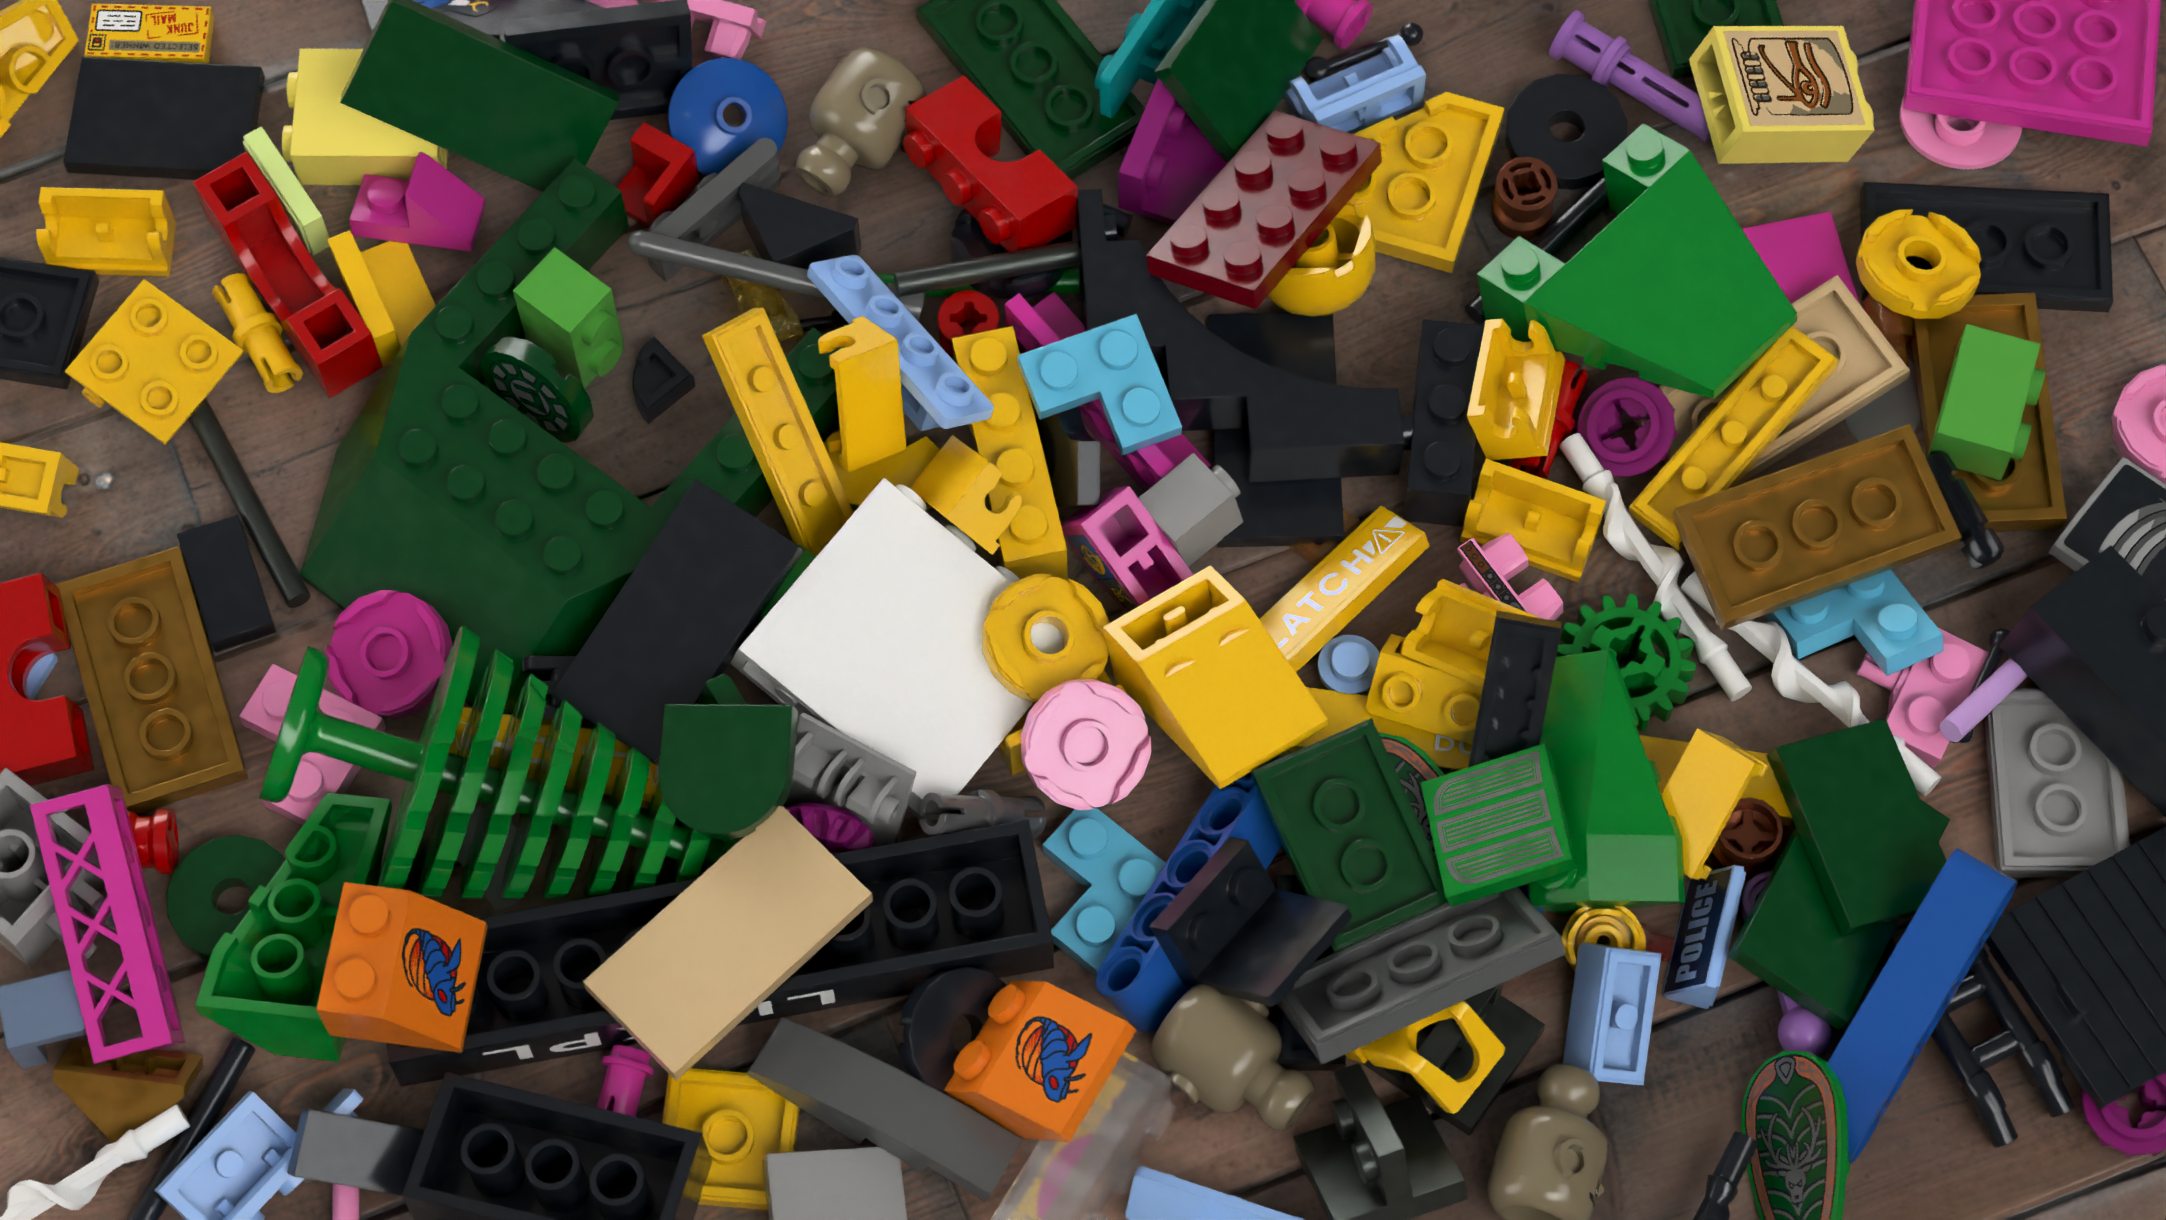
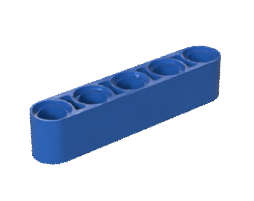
M1287 750L1284 753L1273 758L1272 760L1268 761L1267 763L1261 765L1260 767L1267 765L1273 761H1276L1282 757H1285L1291 753ZM1250 773L1221 790L1215 785L1098 970L1095 982L1098 992L1140 1032L1150 1033L1158 1030L1174 1005L1193 987L1183 984L1149 926L1230 837L1248 840L1265 871L1282 846Z
M1956 849L1943 866L1828 1061V1064L1841 1082L1847 1105L1848 1160L1850 1164L1855 1162L1868 1143L2000 919L2017 886L2016 880L1960 849Z

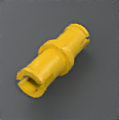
M236 273L223 278L220 282L228 294H225L222 287L215 285L212 294L234 329L232 338L235 345L244 350V353H248L268 392L280 393L292 388L295 384L287 373L290 372L294 380L300 381L303 372L301 367L296 364L281 337L283 330L281 323L275 314L265 310L251 285L248 275Z

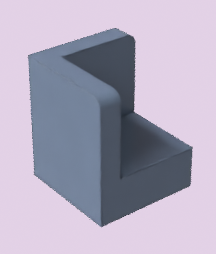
M71 969L0 986V1012L7 1050L22 1069L48 1063L45 1044L86 1034Z

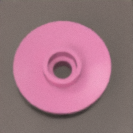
M1904 97L1901 103L1899 113L1900 125L1906 139L1924 157L1946 167L1969 170L1992 166L2010 155L2017 146L2021 136L2022 127L1903 109Z

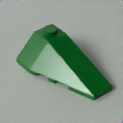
M1610 650L1556 657L1540 745L1545 743L1552 755L1578 868L1529 883V901L1537 909L1565 916L1573 915L1581 907L1624 906L1627 909L1685 903L1682 837L1675 818L1667 813L1657 785L1661 781L1654 761L1648 760L1636 728L1639 723L1637 714L1615 654Z
M337 793L325 794L285 849L286 860L267 886L259 885L248 900L250 909L232 934L225 932L213 948L195 1004L199 1014L274 1055L339 1062L346 1038L330 1036L316 1009L344 882L377 886L392 809L390 799Z

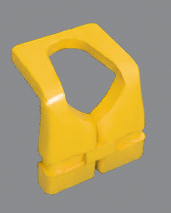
M1461 1001L1345 1055L1348 1059L1365 1064L1368 1060L1373 1066L1400 1070L1411 1074L1445 1112L1454 1114L1462 1108L1503 1056L1505 1046L1465 1001ZM1454 1018L1473 1050L1474 1060L1470 1071L1464 1077L1453 1080L1442 1070L1419 1055L1416 1046L1419 1030L1435 1022Z

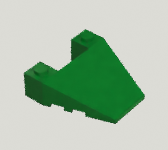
M1642 123L1602 160L1609 210L1618 214V216L1566 264L1518 236L1477 273L1485 321L1503 319L1510 327L1511 336L1514 339L1528 342L1531 341L1528 337L1529 324L1531 320H1535L1546 329L1555 350L1582 356L1587 366L1605 370L1608 363L1639 371V378L1641 380L1715 399L1798 321L1797 312L1692 152Z

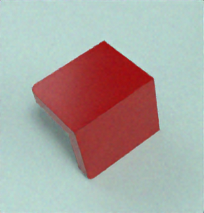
M643 122L630 139L635 164L618 185L617 189L622 191L627 217L649 229L661 214L667 211L674 212L679 208L700 178L694 149Z

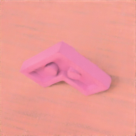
M272 664L239 715L243 726L276 742L297 675ZM323 689L319 706L324 713L382 732L385 731L386 725L382 717ZM307 753L301 757L287 798L279 803L262 800L263 805L303 826L326 793H346L361 767L318 753Z

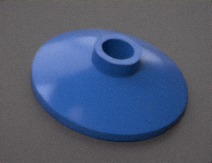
M718 58L699 64L681 78L673 90L669 101L667 124L670 137L695 150L698 172L707 176L715 172L719 174L759 139L768 138L773 140L777 145L779 153L786 138L788 114L780 89L767 73L747 61L734 58ZM732 105L740 110L742 122L739 127H731L725 123L723 110L726 106Z

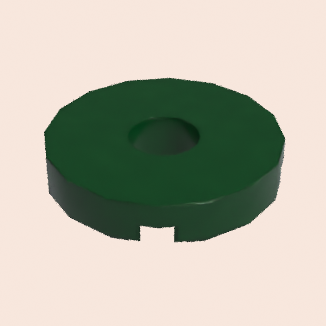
M243 835L214 838L191 850L175 868L166 892L168 918L182 944L202 960L209 961L213 948L225 932L232 934L250 909L248 904L242 911L236 914L228 915L221 913L216 909L219 896L226 889L236 886L248 889L250 896H252L259 885L267 886L285 861L284 856L265 841Z

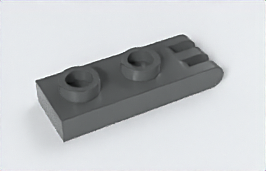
M768 138L759 139L719 174L715 172L707 175L696 186L693 195L674 212L667 211L661 214L652 223L648 232L709 246L742 218L738 194L742 183L773 191L780 185L781 171L776 143ZM648 258L649 267L666 282L684 267Z

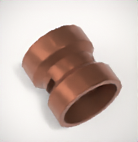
M1520 157L1507 162L1499 170L1491 213L1494 224L1507 237L1516 239L1520 236L1525 240L1533 239L1550 225L1558 185L1556 175L1549 165L1532 157Z
M1751 797L1740 799L1710 852L1711 861L1715 867L1721 869L1732 865L1744 867L1743 871L1746 872L1744 881H1750L1756 875L1766 872L1773 863L1783 834L1782 821L1776 810L1763 800ZM1733 841L1742 848V851L1736 848Z

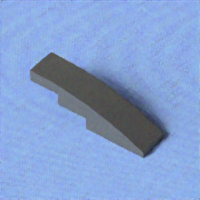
M784 1017L780 1020L747 1073L748 1076L858 1145L866 1138L920 1173H923L928 1166L984 1202L993 1192L1023 1139L968 1106L909 1074L841 1041Z

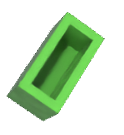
M554 247L513 290L526 340L552 354L553 358L558 361L553 367L566 377L569 373L573 377L575 376L585 389L597 375L604 376L615 367L622 355L624 341L612 289Z
M1966 324L1955 352L1928 456L1943 451L1950 456L1957 469L1997 480L2002 479L2010 458L2022 461L2032 428L2031 424L2021 422L2025 404L2036 406L2046 370L2035 367L2041 344Z

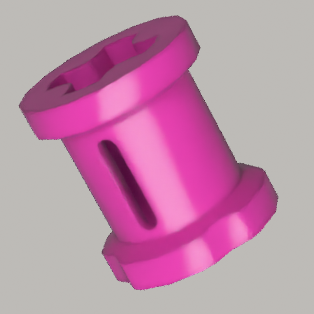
M1297 0L1296 2L1308 19L1334 36V44L1341 49L1349 47L1359 37L1368 24L1373 10V4L1367 0L1359 2L1357 0Z

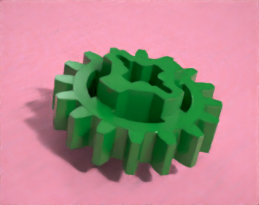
M1629 594L1625 607H1616L1610 595H1606L1602 598L1599 613L1596 614L1593 609L1584 604L1579 608L1577 622L1579 625L1569 622L1565 623L1561 635V640L1565 644L1558 645L1556 657L1610 650L1614 652L1619 665L1623 659H1628L1633 650H1636L1634 660L1628 663L1626 668L1622 667L1620 671L1639 720L1636 727L1640 732L1647 730L1650 714L1653 713L1658 719L1666 722L1670 719L1673 710L1671 701L1684 704L1689 691V687L1684 682L1692 681L1696 670V663L1686 660L1691 656L1694 643L1690 638L1676 639L1682 623L1679 617L1669 619L1666 622L1659 619L1661 603L1655 601L1649 606L1647 611L1638 609L1636 594ZM1652 642L1659 647L1664 658L1655 653Z

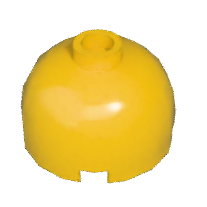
M1347 202L1272 290L1268 298L1278 307L1291 314L1317 317L1341 311L1362 297L1375 273V238L1372 223L1366 215L1365 219L1357 216L1355 205Z

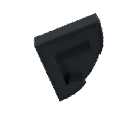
M654 336L647 341L640 350L636 360L637 364L633 374V393L640 414L649 424L696 387L694 376Z

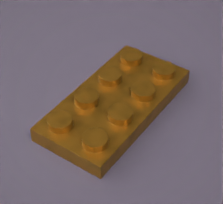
M2035 293L1974 295L1960 311L1940 319H1916L1908 316L1926 457H1928L1955 352L1966 324L2041 344L2035 367L2046 370ZM2045 373L2036 406L2025 404L2021 422L2031 424L2032 428L2022 461L2010 458L2001 480L1957 469L1959 472L1954 475L1956 479L1961 478L1965 481L1988 519V522L1984 524L1986 529L1992 528L1995 532L2062 529L2067 520L2047 373Z
M1911 424L1676 507L1672 514V519L1721 631L1957 546L1962 538Z
M174 547L56 584L60 590L66 624L112 786L122 788L127 811L132 810L136 814H140L249 779L191 578L180 547Z

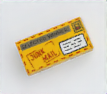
M92 4L84 56L209 64L215 16L212 8L205 6Z

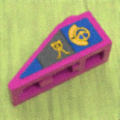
M1130 486L1103 490L1100 493V502L1097 506L1082 507L1061 524L1064 537L1092 576L1127 613L1193 576V573Z

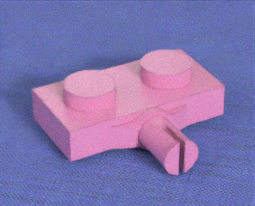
M1940 628L1939 630L1943 633V652L1889 676L1885 675L1867 652L1856 673L1857 676H1862L1891 691L1886 721L1892 734L1903 738L1905 746L1933 768L1942 759L1949 740L1940 731V723L1969 696L1989 653Z

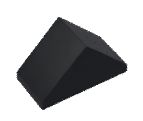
M742 183L738 194L743 223L762 259L808 270L813 262L849 255H859L861 239L858 218Z

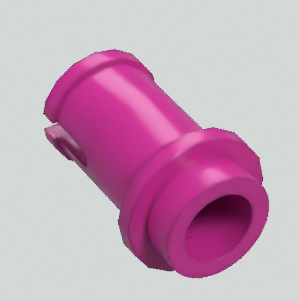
M613 1045L610 1056H604L601 1061V1065L606 1068L596 1108L635 1117L645 1078L653 1077L654 1069L649 1066L651 1055L637 1048Z

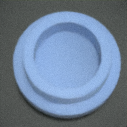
M1356 635L1336 637L1330 640L1320 652L1318 658L1319 678L1328 690L1364 695L1370 690L1380 653L1370 641Z

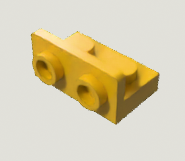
M1390 634L1380 651L1365 704L1366 712L1472 745L1483 688L1401 655L1405 637Z

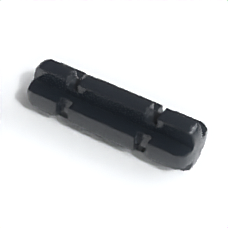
M1941 451L1926 457L1962 536L1959 542L1963 541L1965 546L1961 548V551L1970 566L1975 569H1982L1993 564L2001 558L2004 546L1994 529L1985 528L1984 524L1988 522V519L1965 481L1961 478H1955L1954 475L1959 471L1950 456Z

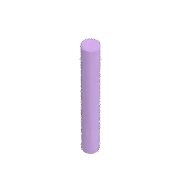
M2009 658L1940 723V731L1943 736L1951 742H1959L2023 682L2028 675L2016 662Z

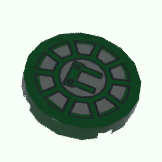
M509 336L501 338L484 353L480 362L483 378L490 390L563 443L576 441L594 418L591 399L581 382L570 373L563 379L553 369V366L558 361L545 349L528 340Z

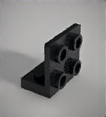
M1230 837L1149 927L1183 984L1193 987L1198 984H1205L1224 995L1267 1006H1274L1292 991L1299 978L1320 954L1333 944L1335 937L1352 919V914L1345 904L1276 889L1249 841Z

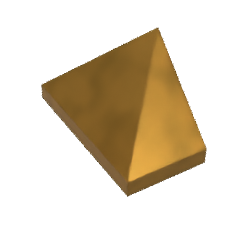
M73 1039L53 1069V1082L112 1143H115L129 1129L135 1130L182 1100L203 1068V1055L151 1049L94 1064L89 1042Z

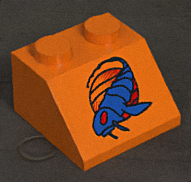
M344 882L316 1009L329 1035L462 1053L488 928L487 923L410 890Z
M1011 980L1009 985L1002 988L992 999L988 1008L989 1017L975 1040L968 1043L958 1054L954 1063L955 1072L944 1091L953 1099L968 1106L1019 1138L1070 1142L1137 1029L1129 1022L1046 981Z

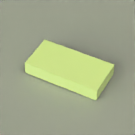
M261 126L243 136L244 141L242 143L245 151H247L277 195L288 219L308 253H312L314 256L330 247L327 240L329 235L322 215L263 127Z

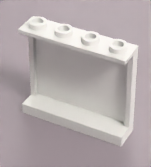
M883 478L742 643L730 664L780 705H793L799 711L798 720L804 712L916 771L907 809L920 820L938 819L940 814H919V806L924 796L928 793L958 795L1033 704L1010 693L992 675L982 652V626L991 604L1006 588L1020 579L1005 567H992L975 553L976 546L974 542L963 531L952 525L944 527L925 512L927 510L925 502L913 490L902 484H898L895 487ZM1039 623L1031 628L1032 643L1039 651L1046 654H1055L1062 650L1063 637L1055 626L1049 623Z

